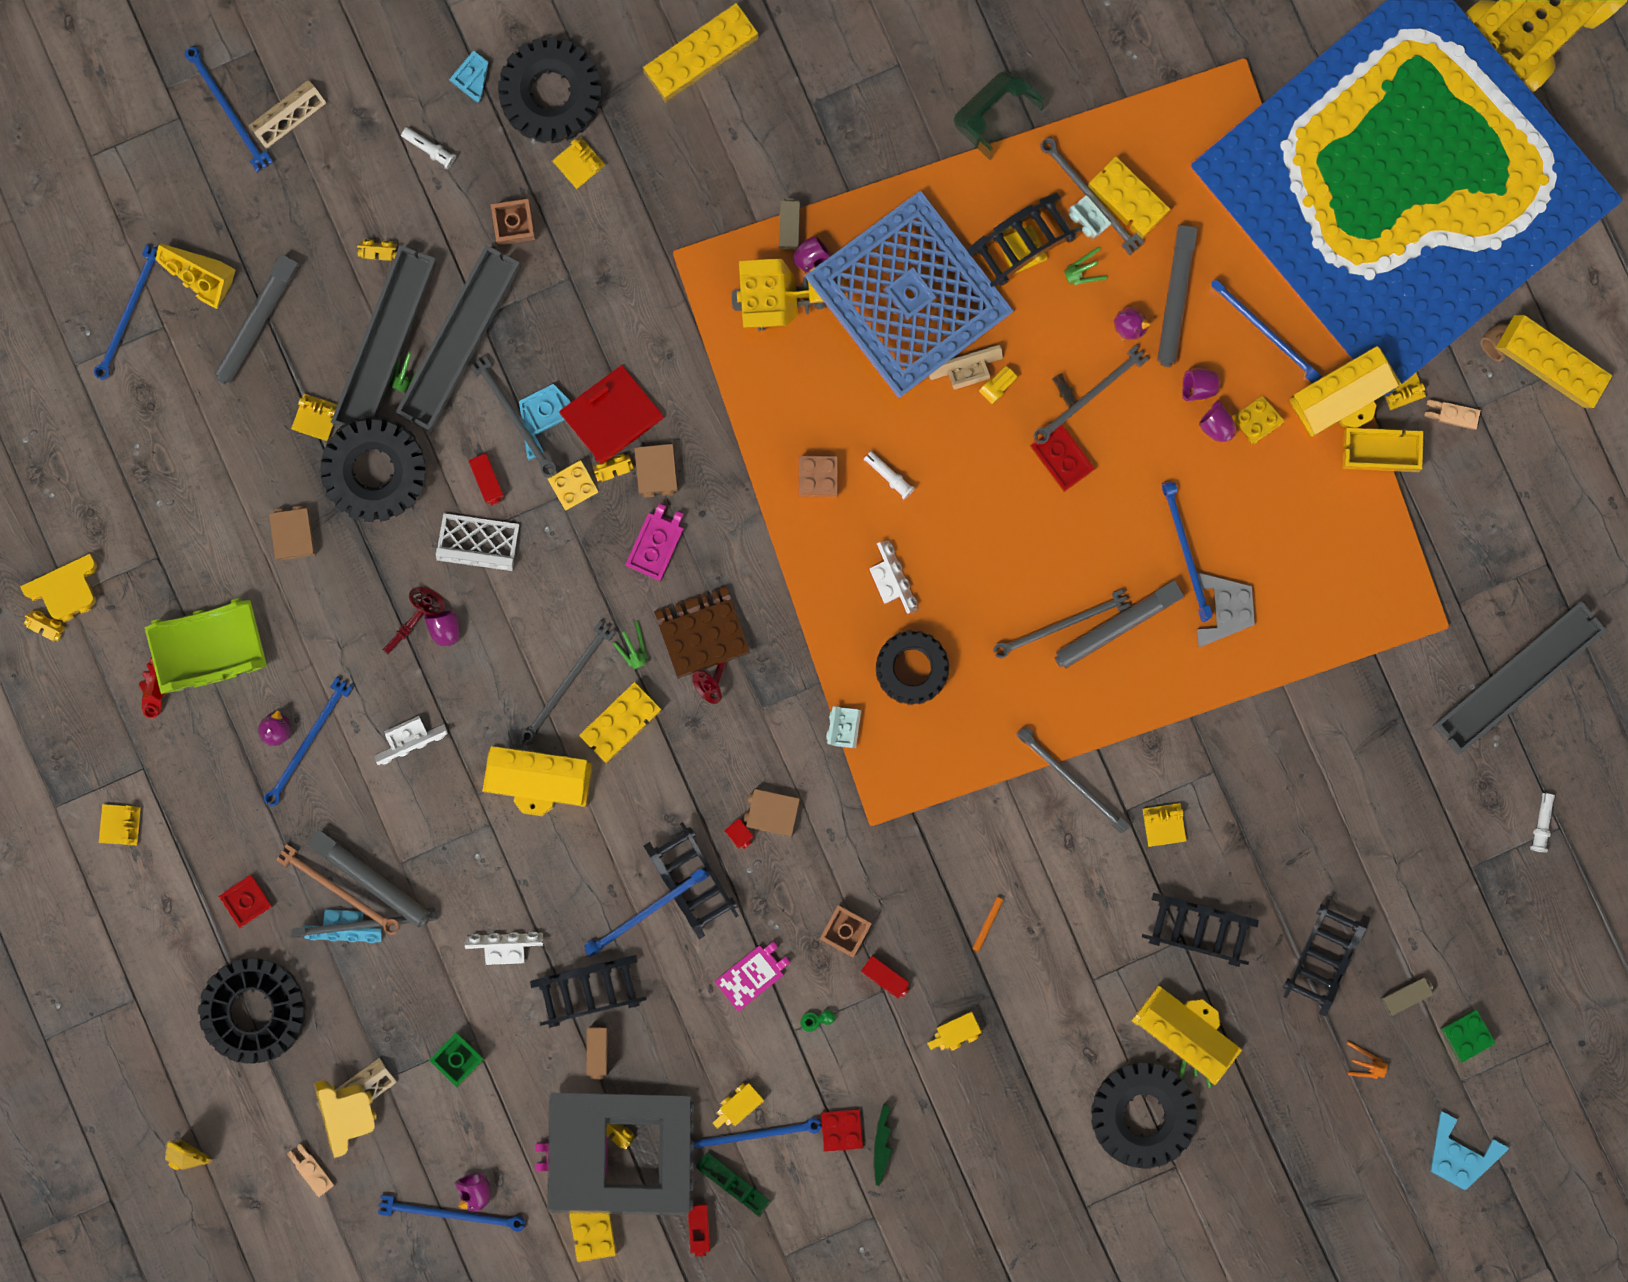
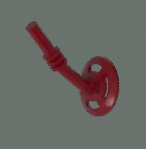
M415 587L410 591L409 600L417 611L406 624L402 625L403 628H399L400 631H396L397 634L382 649L387 655L402 639L406 638L405 636L409 635L408 633L412 632L411 629L424 613L439 615L444 611L445 603L439 594L425 587Z
M727 662L717 665L713 677L702 670L696 671L692 676L694 687L699 695L711 704H717L722 699L718 683ZM716 693L718 697H712L711 695Z

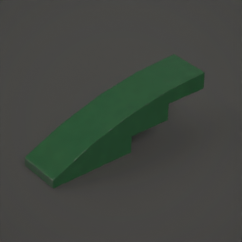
M886 1105L882 1106L874 1142L873 1165L876 1186H880L892 1152L891 1148L885 1147L891 1131L890 1127L884 1126L891 1108Z
M708 1152L695 1167L758 1217L762 1215L771 1203L768 1198Z

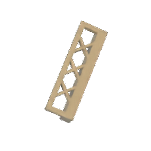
M308 80L248 126L267 149L325 105L326 102ZM314 95L320 100L315 105H308L309 99ZM303 108L302 114L299 117L293 116L295 109ZM282 119L288 120L286 127L278 128V124ZM266 131H273L272 137L265 142L261 135Z
M378 1058L336 1090L359 1084L363 1086L364 1090L372 1089L370 1094L373 1100L397 1083V1081L387 1070L383 1061ZM384 1076L390 1079L384 1084H378L379 1080ZM318 1102V1103H316V1104H317L319 1110L321 1111L320 1105H319V1102Z

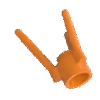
M1347 1041V1045L1374 1060L1371 1063L1352 1059L1353 1063L1368 1067L1371 1073L1348 1072L1349 1076L1371 1077L1374 1079L1385 1077L1388 1063L1383 1062L1382 1058L1376 1057Z

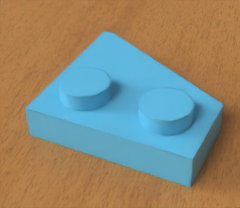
M473 51L449 80L476 103H479L489 63Z

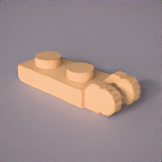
M1427 401L1428 406L1440 408L1441 410L1440 415L1434 412H1425L1424 417L1435 419L1442 423L1477 429L1480 410L1445 402Z
M300 1143L297 1145L298 1150L306 1159L300 1162L294 1152L290 1151L287 1154L319 1198L335 1185L312 1154L310 1155Z

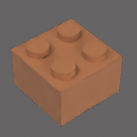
M529 199L491 204L495 238L498 246L535 240Z
M799 456V497H837V456Z
M838 905L819 940L853 958L872 923Z

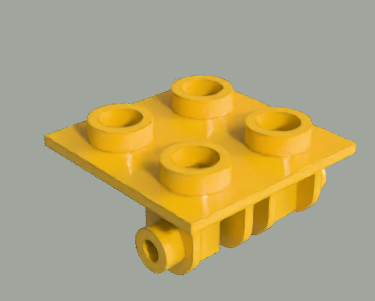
M582 137L574 139L566 150L552 160L576 189L605 166L603 161Z
M1033 225L1024 226L1023 228L1037 249L1040 248L1042 245ZM1017 232L1004 237L1019 261L1031 253ZM1003 251V254L1008 262L1009 267H1012V263ZM1044 253L1016 273L1048 260L1046 254Z
M1417 373L1385 397L1390 411L1426 397L1424 393L1425 387L1423 383H1420Z
M303 394V397L299 400V408L291 429L328 441L333 427L331 420L337 404Z
M1263 396L1237 413L1235 421L1247 435V439L1251 444L1258 443L1260 439L1272 433L1271 431L1280 427L1285 422Z
M581 460L556 473L552 478H547L565 511L598 493Z
M1181 803L1142 809L1148 847L1186 841Z
M102 804L99 843L137 846L141 807Z

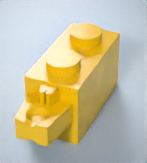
M970 1012L937 1027L938 1033L934 1034L936 1039L927 1044L930 1050L940 1046L941 1050L950 1048L953 1051L961 1047L960 1043L968 1040L970 1043L979 1039L978 1034H981V1031L973 1013Z
M750 1083L747 1085L741 1084L735 1090L737 1094L734 1097L728 1096L720 1103L722 1107L717 1112L719 1117L713 1122L717 1129L723 1123L727 1125L732 1123L736 1126L764 1101Z

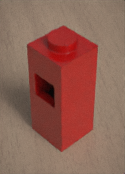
M485 453L468 460L486 505L490 504L493 506L501 503L504 495L487 454Z
M873 956L870 957L860 971L897 999L900 996L904 998L910 990L907 987L909 982Z
M707 1204L693 1205V1209L689 1210L688 1214L690 1253H695V1257L706 1256V1252H710Z

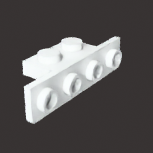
M888 540L877 543L884 562L870 568V572L884 604L900 597L907 614L918 611L917 600L911 593L908 580L904 577L902 566L894 554L893 545Z
M417 716L384 731L391 748L375 755V761L377 765H385L391 762L393 758L403 757L409 754L411 750L423 748L433 740L443 739L448 734L445 724L427 732L420 716Z
M543 933L472 934L466 936L465 949L485 948L486 965L524 963V946H543Z

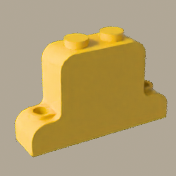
M88 554L20 587L23 594L32 599V601L43 598L51 617L59 621L68 622L74 618L73 615L79 612L84 614L91 611V607L96 603V597L87 577L95 573L97 563L94 556Z
M326 1080L315 1082L314 1085L330 1149L334 1158L347 1152L349 1139L372 1132L375 1127L374 1120L377 1118L374 1108H370V1103H373L370 1092H365L363 1086L355 1084L335 1090L334 1085H330Z

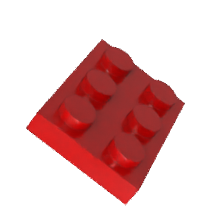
M1062 424L1049 435V439L1045 444L1034 442L1030 445L1063 492L1095 470Z

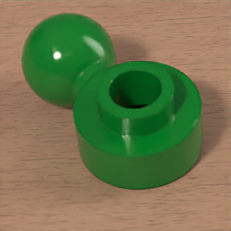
M824 1010L820 1016L815 1013H806L801 1017L800 1025L803 1030L814 1032L819 1028L820 1023L825 1025L834 1023L836 1016L832 1010ZM808 1019L813 1020L812 1026L807 1025Z

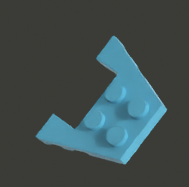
M554 384L519 401L522 422L543 454L544 452L536 435L565 421L558 412L571 403ZM525 441L527 458L530 461L536 458V456Z
M1441 1111L1430 1172L1466 1190L1509 1148L1492 1139L1484 1156H1480L1448 1138L1457 1119Z

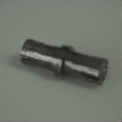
M1063 373L1059 374L1058 378L1057 376L1052 378L1060 392L1059 396L1064 399L1068 408H1070L1072 403L1075 404L1078 401L1073 394V388L1069 387Z

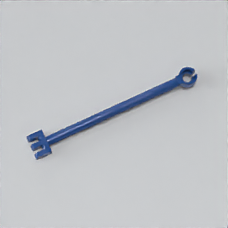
M190 46V50L195 51V55L189 56L190 51L186 49V59L195 64L254 156L250 162L256 172L260 171L259 166L256 165L259 162L263 168L267 167L263 161L264 159L269 164H272L273 161L266 151L263 153L259 152L200 60L201 54L198 48Z
M149 244L145 246L142 256L147 258L105 357L101 364L97 365L94 369V375L97 379L106 380L109 377V364L153 263L157 262L155 259L158 248L153 247L152 252L149 253L151 249ZM101 370L106 371L104 376L99 375Z
M1217 280L1212 281L1211 286L1307 373L1305 377L1312 384L1322 377Z
M1175 482L1162 483V491L1168 501L1200 608L1198 610L1200 620L1207 622L1212 618L1210 605L1206 604L1176 504L1175 493H1177V486Z
M338 676L335 678L330 686L335 692L272 791H268L265 794L264 801L266 804L270 803V796H275V802L270 803L269 806L278 805L280 802V792L341 695L348 697L354 687L350 684L347 690H345L347 682L343 680L341 685L338 686L337 684L341 678Z
M701 869L690 875L691 878L597 942L591 940L586 943L584 947L588 957L598 953L604 946L694 884L708 878V871Z
M812 1118L803 1124L693 1140V1148L803 1131L815 1134L821 1130L822 1126H818L815 1130L811 1129L810 1125L812 1122L821 1124L820 1120Z
M380 1196V1199L388 1200V1202L379 1203V1207L386 1208V1211L378 1210L379 1215L392 1216L393 1210L507 1226L515 1232H519L525 1227L521 1225L519 1228H516L514 1226L516 1220L520 1221L521 1224H525V1220L521 1216L507 1219L394 1203V1196Z

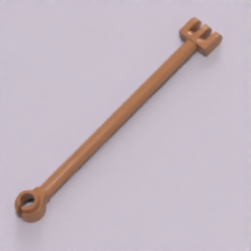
M288 844L284 847L290 852L288 854L283 850L280 852L286 858L283 860L277 856L275 859L285 867L292 863L380 923L387 934L396 935L398 933L396 930H390L392 924H395L396 929L400 930V924L396 920L386 919L296 858L295 855L298 851Z

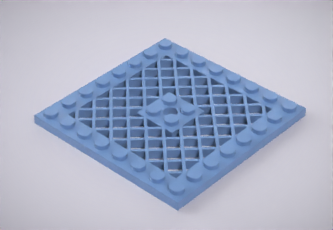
M921 191L804 276L898 398L902 397L1013 312L995 286H990L991 281ZM907 225V232L899 231ZM912 225L920 227V234L911 233ZM924 230L928 233L929 236L924 235ZM893 235V242H887L886 240ZM898 236L906 237L905 245L897 243ZM911 238L919 239L918 247L910 246ZM923 241L932 242L931 249L923 248ZM936 245L941 251H936ZM879 246L878 253L871 252L873 249ZM884 246L892 248L891 255L883 254ZM896 249L905 250L904 258L896 256ZM909 251L918 252L917 260L909 259ZM922 253L931 255L930 262L922 261ZM865 256L864 263L857 262ZM935 256L943 257V265L935 263ZM869 257L878 258L877 266L869 265ZM882 259L891 260L890 268L882 267ZM895 261L904 263L903 270L895 269ZM908 264L917 265L916 270L911 268L908 271ZM851 266L850 274L842 273ZM921 266L929 267V275L920 274ZM855 267L864 269L863 276L854 275ZM934 268L942 270V277L933 276ZM868 270L877 271L876 279L867 277ZM947 271L955 272V280L946 278ZM881 272L890 273L889 281L880 280ZM894 274H896V275H902L901 277H899L897 280H895V281L893 282V280H894ZM959 276H961L964 281H959ZM841 278L849 279V287L840 286ZM923 279H924V280H928V286H927V284L923 281ZM854 280L862 281V289L853 288ZM933 281L941 282V290L932 289ZM867 282L875 284V292L866 290ZM946 284L954 285L953 293L945 291ZM880 285L887 286L883 290L884 293H879ZM959 286L967 287L966 295L958 294ZM911 290L914 293V298H908L905 291ZM842 291L848 292V298ZM853 293L861 294L860 302L852 301ZM866 295L874 297L873 304L865 303ZM935 295H940L939 303L932 302L937 298ZM945 296L953 298L952 305L944 304ZM879 298L887 299L886 307L878 306ZM957 299L966 300L965 308L957 306ZM970 301L979 302L978 310L970 309ZM891 302L897 309L891 308ZM926 306L925 314L918 313L921 309H923ZM855 307H860V311L858 312ZM930 307L939 308L938 316L930 315ZM864 308L873 310L872 317L864 316ZM943 309L952 311L951 318L943 317ZM877 310L886 312L885 320L877 319ZM956 311L964 313V321L956 319ZM890 313L899 314L898 322L890 321ZM969 314L976 315L969 321ZM903 317L906 321L912 317L911 324L903 323ZM916 317L925 319L924 327L916 325ZM929 320L938 321L937 329L929 328ZM866 322H871V323H872V324H871V328L869 327V325H868ZM942 322L951 323L950 331L942 330ZM876 323L885 325L884 333L876 332ZM955 324L962 325L961 328L955 331ZM889 326L898 327L897 335L888 334ZM902 328L911 329L910 337L901 336ZM915 330L923 332V340L915 338ZM928 333L936 334V342L927 340ZM941 335L949 336L940 343ZM878 337L883 338V343L879 340ZM888 339L896 340V348L887 347ZM901 341L909 342V350L900 349ZM914 343L922 345V353L913 351ZM927 346H933V347H934L933 349H931L929 352L926 353ZM890 352L895 353V359L890 354ZM900 354L908 355V363L899 362ZM913 356L921 357L912 364Z

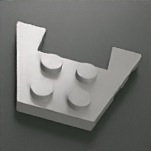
M1197 573L1202 590L1214 589L1217 628L1197 629L1198 647L1205 646L1255 625L1252 586Z

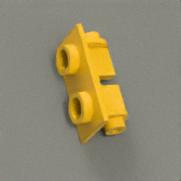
M363 239L357 245V247L362 248L358 249V257L362 259H375L376 253H379V260L392 261L397 253L393 252V250H396L398 244H393L392 241L387 240L376 243L372 239Z
M619 454L613 460L606 461L602 465L597 462L596 466H593L594 473H597L595 474L597 481L601 480L603 482L614 478L613 470H616L618 476L631 472L630 470L634 468L632 463L629 462L631 461L629 454Z
M32 610L25 616L27 617L24 621V624L27 625L26 628L38 634L41 628H43L42 636L53 642L55 640L59 641L61 638L60 633L66 629L59 621L45 617L40 611Z
M606 1124V1136L609 1137L613 1132L615 1136L611 1140L620 1149L626 1150L636 1139L633 1132L622 1124Z

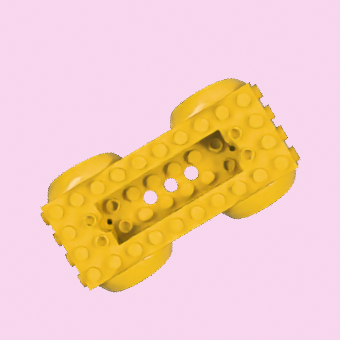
M1481 0L1474 4L1465 14L1528 89L1534 93L1555 71L1556 65L1553 56L1582 27L1592 29L1597 27L1617 12L1628 0H1560L1558 6H1552L1549 0H1499L1498 2ZM1543 10L1546 13V18L1539 19L1536 16V11ZM1531 22L1534 26L1533 31H1524L1523 24Z

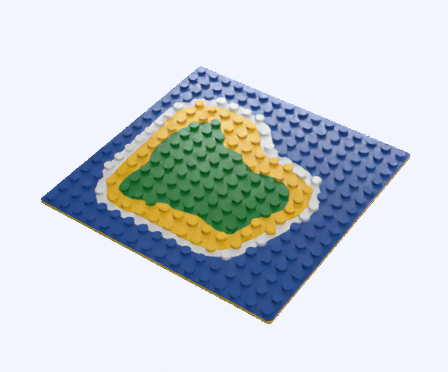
M1386 0L1191 164L1194 172L1348 355L1354 360L1378 346L1391 365L1401 385L1622 202L1619 194L1454 0ZM1392 390L1391 392L1387 393V394L1384 395V396H1385V397L1388 396V395H1389L1390 393H1392L1394 390Z

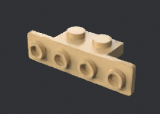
M992 346L978 352H971L968 355L952 358L929 375V378L933 380L948 375L953 390L988 380L990 375L986 364L1003 358L1001 346Z

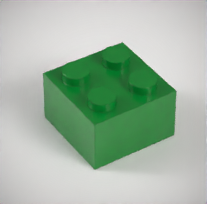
M1472 1010L1440 1028L1459 1063L1469 1060L1496 1044L1477 1010Z
M456 1032L429 1061L457 1088L485 1058Z

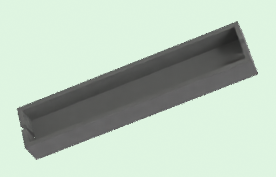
M399 245L331 420L333 426L340 428L342 425H347L349 421L356 418L363 419L364 416L378 417L437 264L435 258L420 252L417 255L416 251Z
M485 245L397 408L396 414L411 423L414 422L416 426L432 433L521 267L520 262L505 254L503 260H501V252Z
M1582 601L1577 603L1433 725L1434 729L1443 739H1449L1446 743L1457 755L1463 753L1607 630L1596 617L1588 621L1587 618L1593 614Z

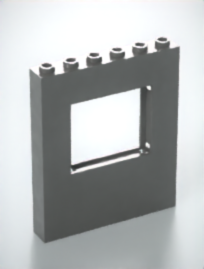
M551 1093L549 1095L547 1213L688 1215L689 1210L693 1209V1199H690V1191L693 1190V1179H690V1171H693V1160H690V1152H693V1140H690V1133H693L694 1124L693 1121H690V1113H693L694 1103L690 1102V1096ZM606 1124L659 1125V1185L606 1184Z

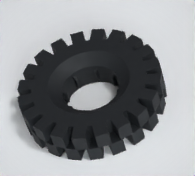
M548 37L544 41L541 38L534 39L532 44L527 45L525 43L518 47V52L512 53L508 57L506 66L503 65L500 72L501 78L498 80V92L504 115L515 130H519L521 135L528 139L531 137L536 142L541 143L551 141V144L561 143L560 140L562 139L568 141L575 138V134L578 132L583 133L588 128L590 121L593 122L597 116V109L600 108L602 100L600 76L591 57H588L586 51L581 47H575L573 42L565 39L558 41L555 37ZM557 73L561 75L562 79L565 78L569 82L570 87H568V91L571 92L568 100L563 102V106L557 109L551 108V110L540 108L539 104L536 105L530 97V95H533L532 91H530L532 83L537 81V77L542 74Z
M364 416L363 419L356 418L349 421L347 425H342L330 437L323 451L320 471L326 495L330 501L336 504L335 507L342 513L344 511L347 512L349 517L356 520L362 518L364 522H374V520L382 522L390 520V517L394 515L395 517L401 515L407 507L410 508L423 488L426 467L420 443H417L416 437L411 431L408 432L404 425L397 421L396 423L392 422L390 418L383 416L381 418ZM369 449H377L380 453L383 451L391 458L390 463L394 465V473L390 474L391 479L386 484H379V487H367V484L363 485L355 478L357 475L356 473L353 474L352 464L353 462L356 463L357 459L355 458L363 451L366 453Z
M256 958L236 960L220 968L207 981V986L202 990L200 996L201 1003L198 1005V1014H200L201 1020L199 1024L201 1031L203 1030L206 1035L205 1039L209 1045H212L216 1052L227 1057L229 1060L244 1064L263 1063L287 1052L293 1046L294 1041L300 1036L301 1028L306 1018L304 1016L306 1004L302 996L303 992L292 974L276 963ZM247 990H251L252 993H254V990L262 992L266 995L264 998H268L272 1006L270 1021L267 1025H263V1029L253 1032V1029H249V1032L242 1030L238 1027L239 1023L235 1024L232 1017V1011H234L232 1009L233 1002L236 998H240L239 995Z
M1134 1063L1121 1067L1102 1082L1094 1096L1095 1099L1091 1108V1122L1096 1134L1095 1137L1104 1148V1151L1127 1166L1152 1169L1153 1167L1166 1165L1182 1155L1181 1153L1192 1142V1136L1195 1135L1198 1109H1196L1194 1095L1191 1093L1187 1083L1178 1074L1164 1066L1152 1063ZM1145 1094V1097H1148V1095L1155 1097L1159 1100L1158 1105L1162 1104L1164 1109V1117H1162L1164 1122L1158 1131L1154 1130L1156 1133L1145 1137H1143V1134L1137 1136L1130 1132V1126L1126 1127L1123 1114H1126L1124 1112L1126 1104L1129 1100L1133 1101V1097Z

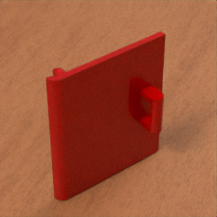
M622 365L558 412L600 465L604 464L664 419L661 412Z

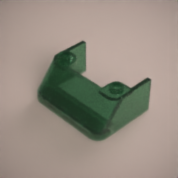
M1006 72L998 73L954 116L955 127L989 160L993 158V148L980 136L986 130V121L982 116L1007 92L1016 97L1024 95L1040 111L1044 109V98L1024 79Z

